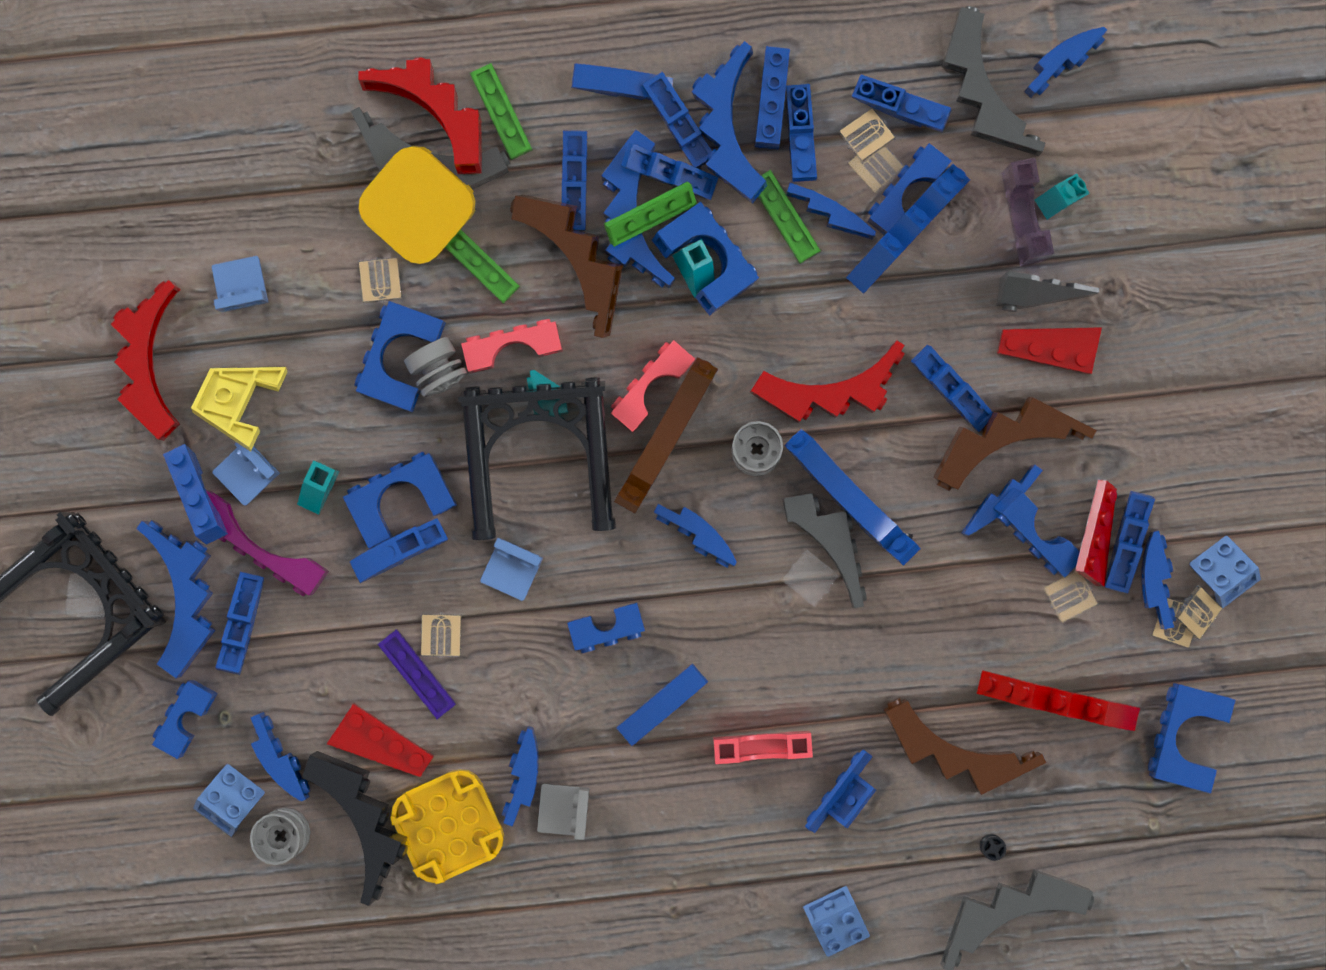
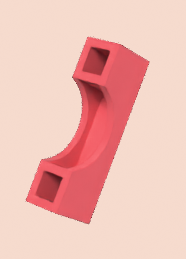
M545 319L537 321V326L529 328L525 324L513 327V331L504 333L503 330L489 333L490 337L483 339L480 336L466 338L467 342L461 343L468 372L471 374L492 369L498 353L511 344L527 345L535 350L539 357L563 352L556 322Z
M674 340L671 344L666 342L657 352L660 356L655 362L650 360L642 370L645 374L639 381L635 378L626 388L629 391L623 399L619 396L611 405L613 409L611 415L632 433L648 416L644 405V395L648 386L654 380L661 377L669 376L680 379L695 362V358Z
M810 731L713 737L715 764L740 763L749 760L772 758H813Z

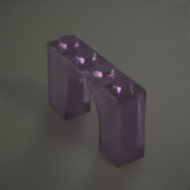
M1031 158L1011 162L1001 174L1020 266L1044 262L1054 254L1050 230L1041 231L1035 212L1034 188L1040 182L1036 159Z

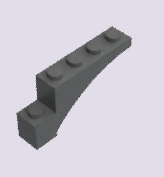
M812 493L784 498L783 505L787 522H793L801 527L824 548L834 561L844 580L852 608L863 607V601L867 600L865 587H860L858 577H862L860 563H855L854 554L858 553L855 539L850 537L849 530L853 529L851 516H846L844 511L817 517L816 512L820 511L817 497L813 498Z

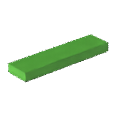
M492 63L471 72L470 75L510 159L513 160L532 151Z
M769 170L761 175L766 180L768 186L758 198L797 261L801 264L821 250L772 171Z
M685 182L604 223L610 244L615 247L697 205L692 185L689 182Z
M462 230L445 247L503 304L520 288Z

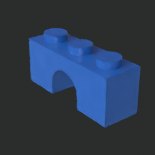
M638 603L615 608L616 624L608 631L597 629L593 623L592 616L567 622L575 651L581 650V654L595 650L594 645L604 643V647L618 643V638L627 636L628 640L642 637L641 632L645 631Z
M189 680L187 683L183 682L176 693L179 696L175 704H171L165 712L166 721L163 726L159 725L153 734L155 740L152 745L176 759L183 757L195 736L184 729L182 724L183 716L188 711L194 712L199 716L206 715L218 693L195 680Z

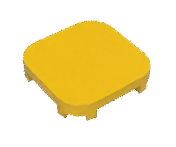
M411 146L397 152L361 195L358 209L366 225L398 254L411 263L422 264L430 262L440 255L442 250L467 221L472 218L476 211L474 191L469 184L466 185L431 154L432 151L425 147Z
M453 770L408 790L397 798L392 807L390 816L392 826H395L397 833L408 837L405 843L408 846L406 853L414 868L413 872L417 877L426 882L443 883L467 870L491 861L497 856L503 846L504 832L483 783L477 775L469 770Z

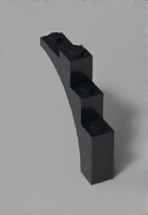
M316 751L309 756L302 778L313 782L329 793L343 807L355 826L361 841L365 862V881L360 903L370 906L374 901L380 899L384 889L381 884L383 878H387L391 864L394 865L405 857L408 849L405 843L408 837L381 827L385 826L388 820L389 813L386 811L389 804L364 795L370 785V780L368 779L370 771Z

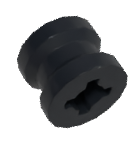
M988 834L980 841V851L989 860H1000L1006 854V844L999 836Z

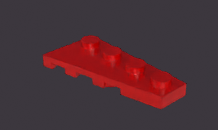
M1102 327L1003 329L997 354L1090 375L1093 371Z
M1098 480L1075 569L1077 573L1091 583L1105 587L1114 508L1117 499V488L1107 480Z
M355 703L327 742V745L418 777L422 776L434 755Z

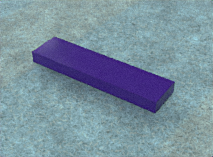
M398 629L377 644L436 719H439L456 705L455 701Z

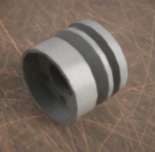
M448 337L438 339L420 348L404 360V364L411 376L421 373L424 375L416 382L417 387L429 384L421 390L423 398L445 392L467 375L465 368L454 371V369L462 364L460 359L448 361V358L455 353V349Z
M761 421L749 422L742 426L734 436L731 449L732 459L737 468L743 473L755 477L763 476L773 471L778 465L783 451V442L777 429L769 423ZM752 446L756 448L761 446L762 455H759L757 453L755 455L751 454L753 450Z
M286 807L276 809L256 821L251 829L250 844L252 851L258 859L267 864L278 865L286 863L304 851L309 843L311 833L309 823L304 815L295 809ZM282 830H285L287 832L285 834V838H282L280 836L282 834Z

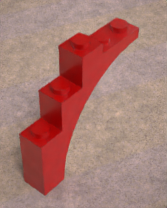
M418 57L413 60H406V69L393 67L389 70L370 68L366 71H358V80L363 91L387 92L404 97L424 108L440 123L451 141L454 152V165L458 174L482 173V120L479 110L463 108L458 111V95L455 85L449 83L434 85V69L430 59Z
M170 280L161 282L154 289L155 294L150 299H144L137 306V312L128 307L121 309L114 315V321L111 323L131 344L129 347H123L117 353L118 358L114 363L134 381L133 384H127L120 391L121 396L117 400L161 441H164L180 425L160 394L153 367V347L159 322L171 300L181 290Z
M896 340L887 353L871 368L855 377L838 383L826 385L797 384L763 371L750 393L797 423L801 419L807 420L813 410L810 407L811 403L834 418L839 414L842 416L845 414L850 406V403L847 402L848 399L871 413L875 412L876 409L880 411L888 399L884 397L887 391L880 387V384L885 385L892 375L889 370L893 363L898 365L905 353L902 349L905 345Z
M983 670L977 694L1026 708L1135 731L1140 711L1139 707Z

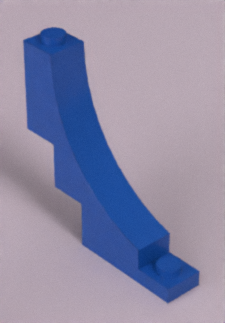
M800 429L784 445L811 478L827 491L833 500L855 520L869 537L904 566L921 549L853 483L819 444L804 430Z

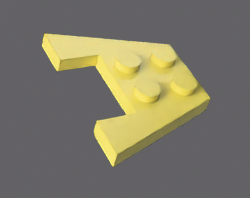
M210 368L191 407L192 412L251 452L260 433L259 427L239 421L255 387L260 386L279 392L286 377L287 368Z

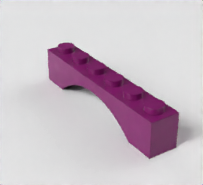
M206 490L213 505L220 513L228 533L219 538V540L222 542L230 541L234 544L233 549L243 556L249 554L253 557L254 564L264 570L268 567L274 572L273 576L283 583L287 580L293 584L294 587L292 589L298 594L310 596L315 593L329 571L311 558H286L262 549L249 539L240 528L231 504L214 492Z

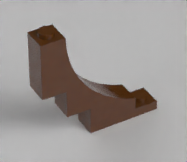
M516 195L510 207L511 219L525 223L542 232L563 251L571 262L580 281L586 310L598 312V315L593 320L594 336L601 338L610 336L623 265L597 260L596 255L600 236L573 230L577 206L528 195Z
M698 357L696 358L653 436L614 500L615 503L634 514L637 512L718 371V368L712 366L710 362Z
M1028 397L1016 421L999 412H993L981 436L964 427H959L933 478L939 480L938 486L948 491L951 488L959 490L973 468L988 455L1006 445L1040 437L1066 439L1070 430H1072L1070 434L1080 440H1084L1085 437L1093 439L1097 430L1033 397Z
M897 698L887 703L888 708L884 709L911 764L932 754L945 779H949L967 770L977 792L981 795L1046 763L1043 754L1040 752L1029 751L1021 756L1022 760L1018 761L1015 753L1012 751L979 752L948 743L922 723L906 699L901 701L900 698Z

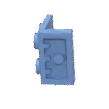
M258 256L212 265L218 299L214 300L216 310L226 312L268 303Z
M236 442L235 446L237 448L213 470V474L244 506H247L280 472L254 446L250 452Z
M1228 536L1223 537L1190 562V567L1214 591L1216 602L1222 608L1261 580L1258 566Z
M497 538L494 545L495 549L480 581L523 601L543 557L506 540Z
M226 764L197 798L193 809L232 837L238 830L241 822L265 792L232 766Z
M847 886L803 906L827 957L870 937Z

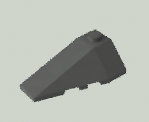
M1008 271L1000 277L996 306H1002L1003 311L1017 312V309L1094 296L1099 293L1100 288L1077 283H1066V286H1062V282L1057 279H1043L1039 281L1040 276Z

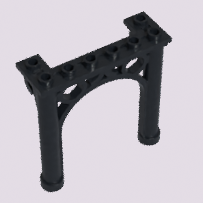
M600 377L586 378L585 382H581V385L575 386V382H563L561 387H551V384L536 385L537 389H527L526 385L513 386L511 391H503L502 387L488 388V392L480 390V386L466 387V390L461 392L458 402H461L463 407L473 517L472 540L496 538L489 470L491 449L496 440L508 429L530 421H547L559 424L579 438L587 455L592 530L608 531L616 529V521L612 514L603 401L605 381H600ZM584 397V404L578 398ZM559 399L553 408L554 415L549 414L550 410L543 409L538 404V401ZM528 401L527 408L522 412H518L519 417L513 419L515 415L514 410L507 403ZM575 403L580 410L578 416L570 421L560 416L558 408L561 404ZM482 405H488L485 408V410L482 411ZM491 409H506L509 413L508 421L502 426L492 423L488 417ZM534 409V410L536 411V413H538V414H530V413H531V411ZM584 415L586 419L587 438L584 435V433L578 427L575 426V424L578 423ZM484 423L487 427L496 431L489 439L487 445H485Z
M59 512L57 514L58 518L55 519L58 525L50 529L42 537L41 541L0 574V603L34 574L49 568H61L72 571L84 578L97 592L103 604L105 630L98 646L36 698L38 705L49 716L55 715L61 709L60 706L151 629L166 623L162 618L164 616L162 610L157 605L152 606L147 600L149 596L146 591L140 586L136 587L131 581L133 576L125 568H120L116 563L118 559L114 553L104 549L101 545L102 539L94 531L90 532L85 526L87 524L86 520L79 513L75 514L74 512ZM73 546L80 547L85 553V561L79 566L70 563L69 550ZM62 548V562H46ZM94 558L103 568L104 572L97 573L92 569H89L87 572L84 569L92 564ZM112 579L124 594H115L109 599L108 594H111L109 584ZM118 599H123L130 607V615L125 619L114 615L113 605ZM114 622L127 624L111 638Z

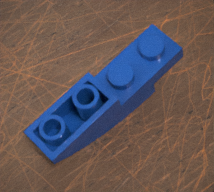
M1100 27L1079 33L1053 48L1034 66L1033 69L1039 73V76L1024 92L1030 98L1035 93L1040 96L1049 86L1047 81L1052 75L1057 78L1066 67L1069 70L1075 65L1080 67L1089 58L1086 53L1091 48L1096 50L1105 41L1102 36L1107 29Z
M860 75L852 94V98L880 112L915 126H925L942 133L952 111L950 107L909 94L905 89L864 75Z
M810 84L787 85V123L792 181H817Z
M660 504L657 505L654 511L658 515L656 517L657 520L668 526L670 522L678 525L677 531L689 537L692 533L696 535L691 543L696 546L694 548L696 552L706 557L708 553L716 556L715 562L726 568L730 564L736 565L737 561L726 542L704 519L686 507L682 509L679 515Z
M438 518L384 541L351 560L350 564L359 583H362L448 541V538Z
M1159 531L1150 533L1143 554L1141 568L1142 595L1145 608L1155 607L1160 628L1165 630L1173 628V622L1176 621L1174 609L1172 607L1169 608L1167 598H1170L1168 586L1162 582L1164 579L1171 578L1170 573L1173 572V566L1170 558L1166 559L1164 549H1167V543L1164 535H1160Z
M262 712L250 717L259 737V740L251 743V746L264 769L291 796L299 801L309 798L308 793L311 790L307 780L302 779L300 775V762L296 756L293 757L292 753L282 756L281 751H283V747L279 738H275L272 729H274L269 715L265 716V713Z
M530 726L526 731H521L517 744L521 745L519 753H513L509 767L513 768L511 774L520 777L519 780L514 779L510 789V793L514 794L511 803H505L501 816L505 817L504 824L509 826L514 825L521 804L531 806L536 790L539 755L534 728Z

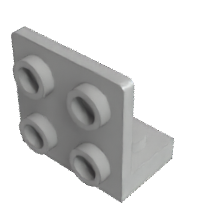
M542 784L537 831L541 833L574 835V839L584 840L590 788Z

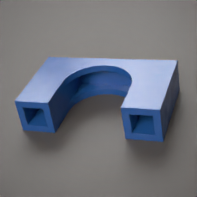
M699 202L659 230L652 238V242L665 259L685 245L695 243L701 239L704 244L710 246L717 253L721 261L720 276L703 288L695 297L708 315L711 316L751 287L759 277L754 266L749 264L742 256L740 248L728 238L726 230L715 221L711 210Z
M389 301L387 306L384 305L379 316V319H382L380 327L375 328L371 341L374 343L371 351L367 350L363 358L365 367L363 373H358L354 386L357 387L356 392L413 413L421 390L396 381L388 375L383 364L384 352L393 340L402 336H412L432 343L441 338L446 323L438 318Z
M421 452L411 458L413 462L405 466L403 463H399L390 468L391 473L382 476L380 473L368 479L369 484L363 487L359 484L347 490L348 495L344 496L343 499L369 549L393 537L380 509V502L384 492L393 484L409 482L415 485L422 492L433 516H438L457 506L432 454L428 453L425 455L424 452Z
M1173 683V686L1169 687L1166 695V701H1168L1167 709L1162 712L1160 724H1162L1161 732L1156 735L1154 740L1156 751L1154 757H1151L1148 763L1149 776L1211 793L1217 770L1185 760L1177 749L1176 734L1180 725L1194 716H1205L1230 723L1236 700Z

